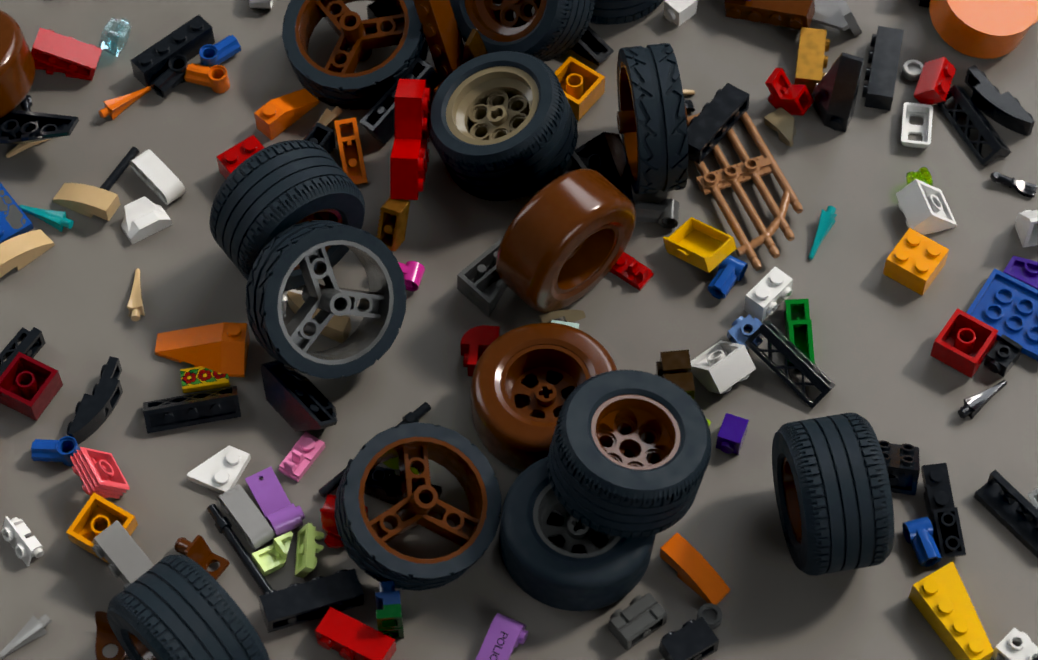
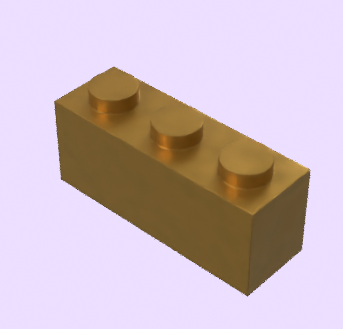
M801 27L794 84L806 85L809 93H813L815 85L821 81L825 74L823 68L827 69L828 56L824 55V52L829 51L830 39H826L827 30Z

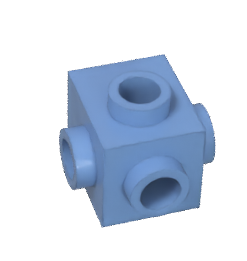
M750 314L745 318L740 316L732 323L733 327L728 330L727 337L732 343L745 345L748 350L749 347L745 342L762 323L756 317L753 319ZM760 333L753 341L757 347L763 342V335Z

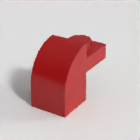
M775 68L765 82L771 93L768 97L770 104L776 109L783 108L791 115L804 116L814 101L806 85L790 83L783 68Z
M480 325L469 329L463 335L460 349L461 356H464L463 367H467L468 376L473 375L476 363L484 350L500 336V326Z

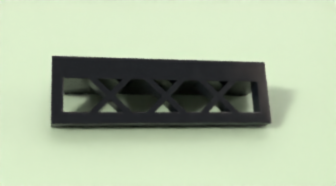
M954 84L947 94L946 101L936 103L982 166H987L998 155L1006 158L1011 153L1010 149L965 89ZM953 96L955 99L954 109H947L944 103ZM959 113H966V125H959ZM970 129H977L979 131L978 141L970 140ZM982 145H989L993 151L984 158L981 154Z
M769 320L764 322L745 342L812 409L836 386ZM760 333L768 340V349H759L753 343ZM772 352H781L785 356V365H776L772 361ZM789 369H798L802 373V382H793L789 378ZM806 385H814L822 393L813 401L806 394Z
M23 327L0 353V376L18 352L34 358L45 344L41 330L35 327L31 331Z
M237 386L143 402L147 434L241 417Z
M994 470L990 473L987 483L975 492L974 498L1038 558V510L999 472Z

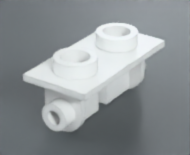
M6 516L2 528V536L14 548L17 557L22 559L28 567L32 557L40 558L44 554L43 546L35 536L26 539L27 536L31 535V531L22 519L15 517L10 520Z

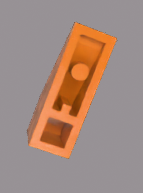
M305 88L272 99L254 112L257 129L272 141L320 102Z
M356 117L334 121L342 170L355 185L368 183Z

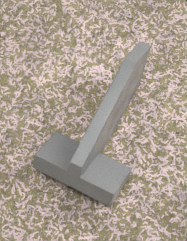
M814 0L815 13L812 22L842 31L850 28L854 36L862 33L846 0Z

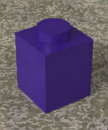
M726 413L717 435L716 448L724 453L739 455L747 433L749 420Z

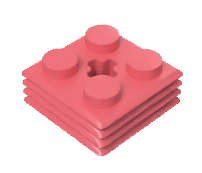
M80 447L77 453H73L74 456H70V460L73 463L72 470L76 475L80 476L83 482L82 489L91 496L93 493H96L106 499L109 497L120 499V496H123L126 490H130L111 453Z

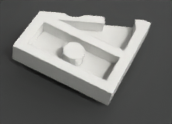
M229 445L188 472L187 479L223 494L236 485L251 456L249 453Z

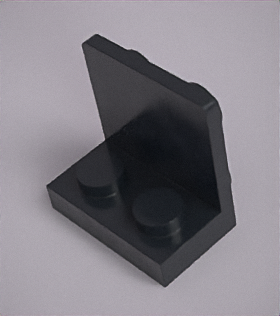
M879 441L887 468L891 492L916 495L920 472L919 447H914L911 444L899 445L889 443L888 441Z

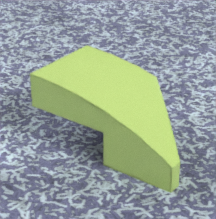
M292 531L274 538L272 545L252 553L251 558L264 577L285 566L293 537Z

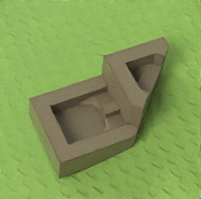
M780 107L766 115L764 123L778 133L780 141L792 147L794 144L793 138L796 135L795 118Z
M558 310L538 316L540 323H547L563 317L565 322L572 323L586 318L584 311Z

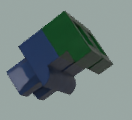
M394 581L379 582L380 592L375 593L378 631L393 639L404 638L400 590L395 591Z

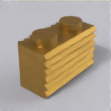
M389 197L380 208L378 234L376 237L383 241L391 251H397L398 247L405 241L410 201L390 199Z

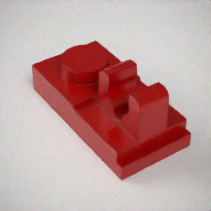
M623 252L610 270L611 273L639 291L654 276L651 269Z

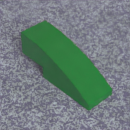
M785 300L783 308L786 337L815 364L809 300Z

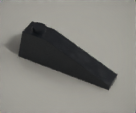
M842 52L831 66V69L824 74L821 81L813 89L812 98L814 101L812 106L823 124L833 130L847 131L855 109L864 62L863 58Z
M13 110L0 119V144L18 145L69 136L77 125L79 118Z
M602 132L574 150L588 169H593L602 174L630 199L634 205L627 154L619 134Z

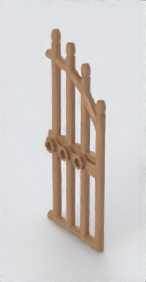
M745 112L740 119L760 151L761 156L750 159L734 130L731 128L726 136L739 156L740 163L729 165L717 144L712 149V153L721 169L709 172L703 161L700 164L696 162L694 164L701 176L696 177L701 192L704 195L712 194L741 245L736 249L737 256L746 254L753 268L758 271L762 268V265L753 249L764 243L771 256L778 258L780 256L779 250L771 237L780 227L785 238L788 241H793L795 238L794 233L790 229L785 216L789 203L798 214L803 211V208L748 113ZM700 113L687 117V126H689L691 120L695 116L697 117ZM773 173L783 190L779 207L761 176ZM749 180L754 182L774 217V220L767 229L740 183ZM728 187L733 188L759 233L758 237L750 242L748 241L720 190Z

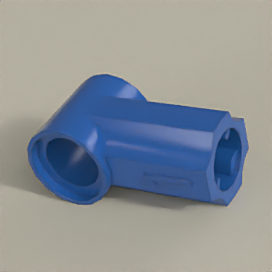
M229 35L214 45L202 46L199 50L200 64L207 67L220 65V63L241 51L238 40L233 35Z
M732 255L725 258L720 263L717 274L708 286V291L712 296L717 299H725L736 281L739 282L743 278L748 263Z
M65 436L59 440L35 439L31 446V457L33 461L63 462L66 466H73L70 456H74L73 453H77V450H80L76 439L71 436Z
M926 516L903 522L904 537L909 544H912L920 566L930 567L941 561L942 557L933 538L934 533L930 519Z

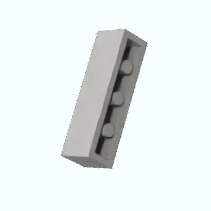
M118 520L94 537L92 541L94 544L92 547L93 551L100 559L104 557L110 564L107 566L114 577L120 576L124 581V589L154 566Z

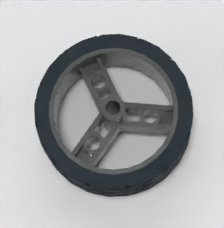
M312 220L295 224L279 233L276 238L274 237L261 250L253 264V270L251 269L246 285V311L249 325L260 345L270 356L304 374L322 379L341 378L343 375L348 377L360 373L373 365L376 359L379 360L390 349L396 339L406 312L407 294L405 291L404 275L390 249L383 241L367 231L331 220ZM345 245L356 254L367 274L369 292L338 287L325 249L326 246ZM317 262V268L314 270V265ZM299 264L306 284L302 291V298L305 302L288 325L285 326L282 313L283 292L289 276ZM322 278L325 286L319 284L318 280ZM316 309H321L319 313L314 318H312ZM334 315L364 317L356 331L338 346L325 351H307ZM307 323V328L303 331V327Z

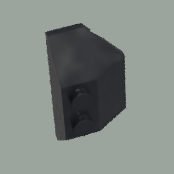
M278 360L261 365L260 369L266 400L295 431L320 430L336 425L337 414L335 406L307 377L293 368L284 366Z

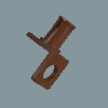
M200 535L192 542L181 537L175 543L174 548L176 552L182 553L194 560L215 580L219 578L230 564L227 559L212 553ZM219 562L220 566L217 570L213 572L207 570L211 563Z

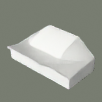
M145 196L123 207L124 220L121 228L132 245L172 225L171 219L162 206L153 203Z

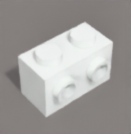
M775 266L746 294L744 310L754 318H758L762 323L769 315L776 311L783 301L791 296L793 292V279Z
M1014 627L995 647L992 658L994 660H1038V646L1031 641L1026 633L1020 632Z

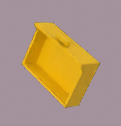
M693 217L688 219L669 237H663L667 253L708 273L737 249L733 236Z

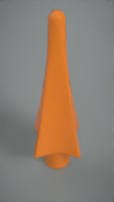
M148 86L133 93L103 101L105 108L99 110V115L101 118L110 115L112 120H114L131 104L151 91L152 88Z

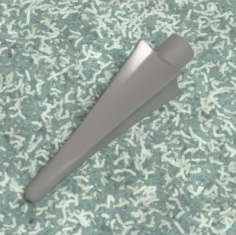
M45 614L37 620L33 615L23 629L0 652V660L48 633L44 627L52 622L50 618Z

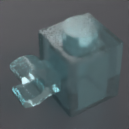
M112 17L103 29L98 47L118 57L127 44L132 28L129 26L131 21L125 18L119 21Z

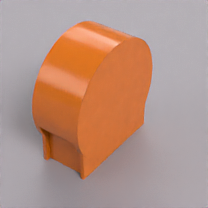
M930 0L929 11L931 21L940 37L955 50L975 58L993 59L1009 54L1020 44L1030 27L1038 22V0Z

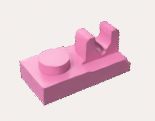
M305 431L281 462L278 471L299 482L326 447L325 442Z

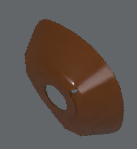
M96 611L97 637L95 652L97 660H125L127 654L110 627L107 613ZM107 644H115L118 647V653L115 657L107 658L103 655V648Z

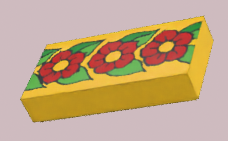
M202 366L180 369L183 393L230 386L228 374H221Z

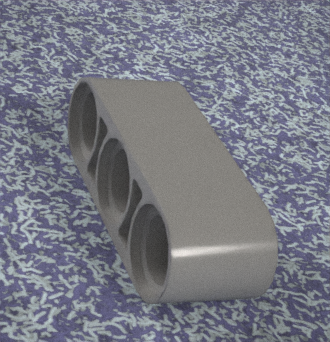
M240 484L218 496L221 506L253 550L276 538L273 529Z

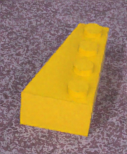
M953 561L913 584L909 595L910 600L956 660L991 659L994 650Z

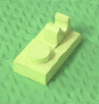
M307 523L297 532L295 576L301 578L306 577L316 568L317 557L315 553H319L324 549L323 545H319L315 541L323 539L324 533L316 531V527L312 523Z

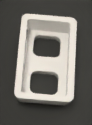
M904 103L901 143L903 146L925 149L930 145L933 118L932 105ZM909 117H922L923 125L910 124ZM908 134H919L922 136V141L908 140Z

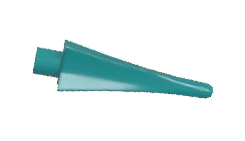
M24 205L19 206L22 211L39 218L60 232L63 231L64 227L69 229L73 227L74 221L66 218L65 211L45 210Z
M828 206L826 211L823 209L821 211L816 236L808 256L810 260L814 258L820 244L836 222V208L833 206Z

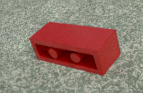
M332 607L329 608L315 630L316 639L321 647L339 652L340 656L346 660H390L396 651L395 639Z

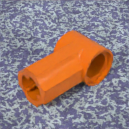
M194 63L188 64L185 75L186 82L211 87L213 92L220 94L225 93L230 88L228 73L224 66L215 65L207 67Z

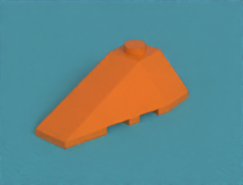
M222 322L158 333L155 355L179 363L186 362L194 365V367L202 366L221 374H228L229 377H245L250 343L248 324Z

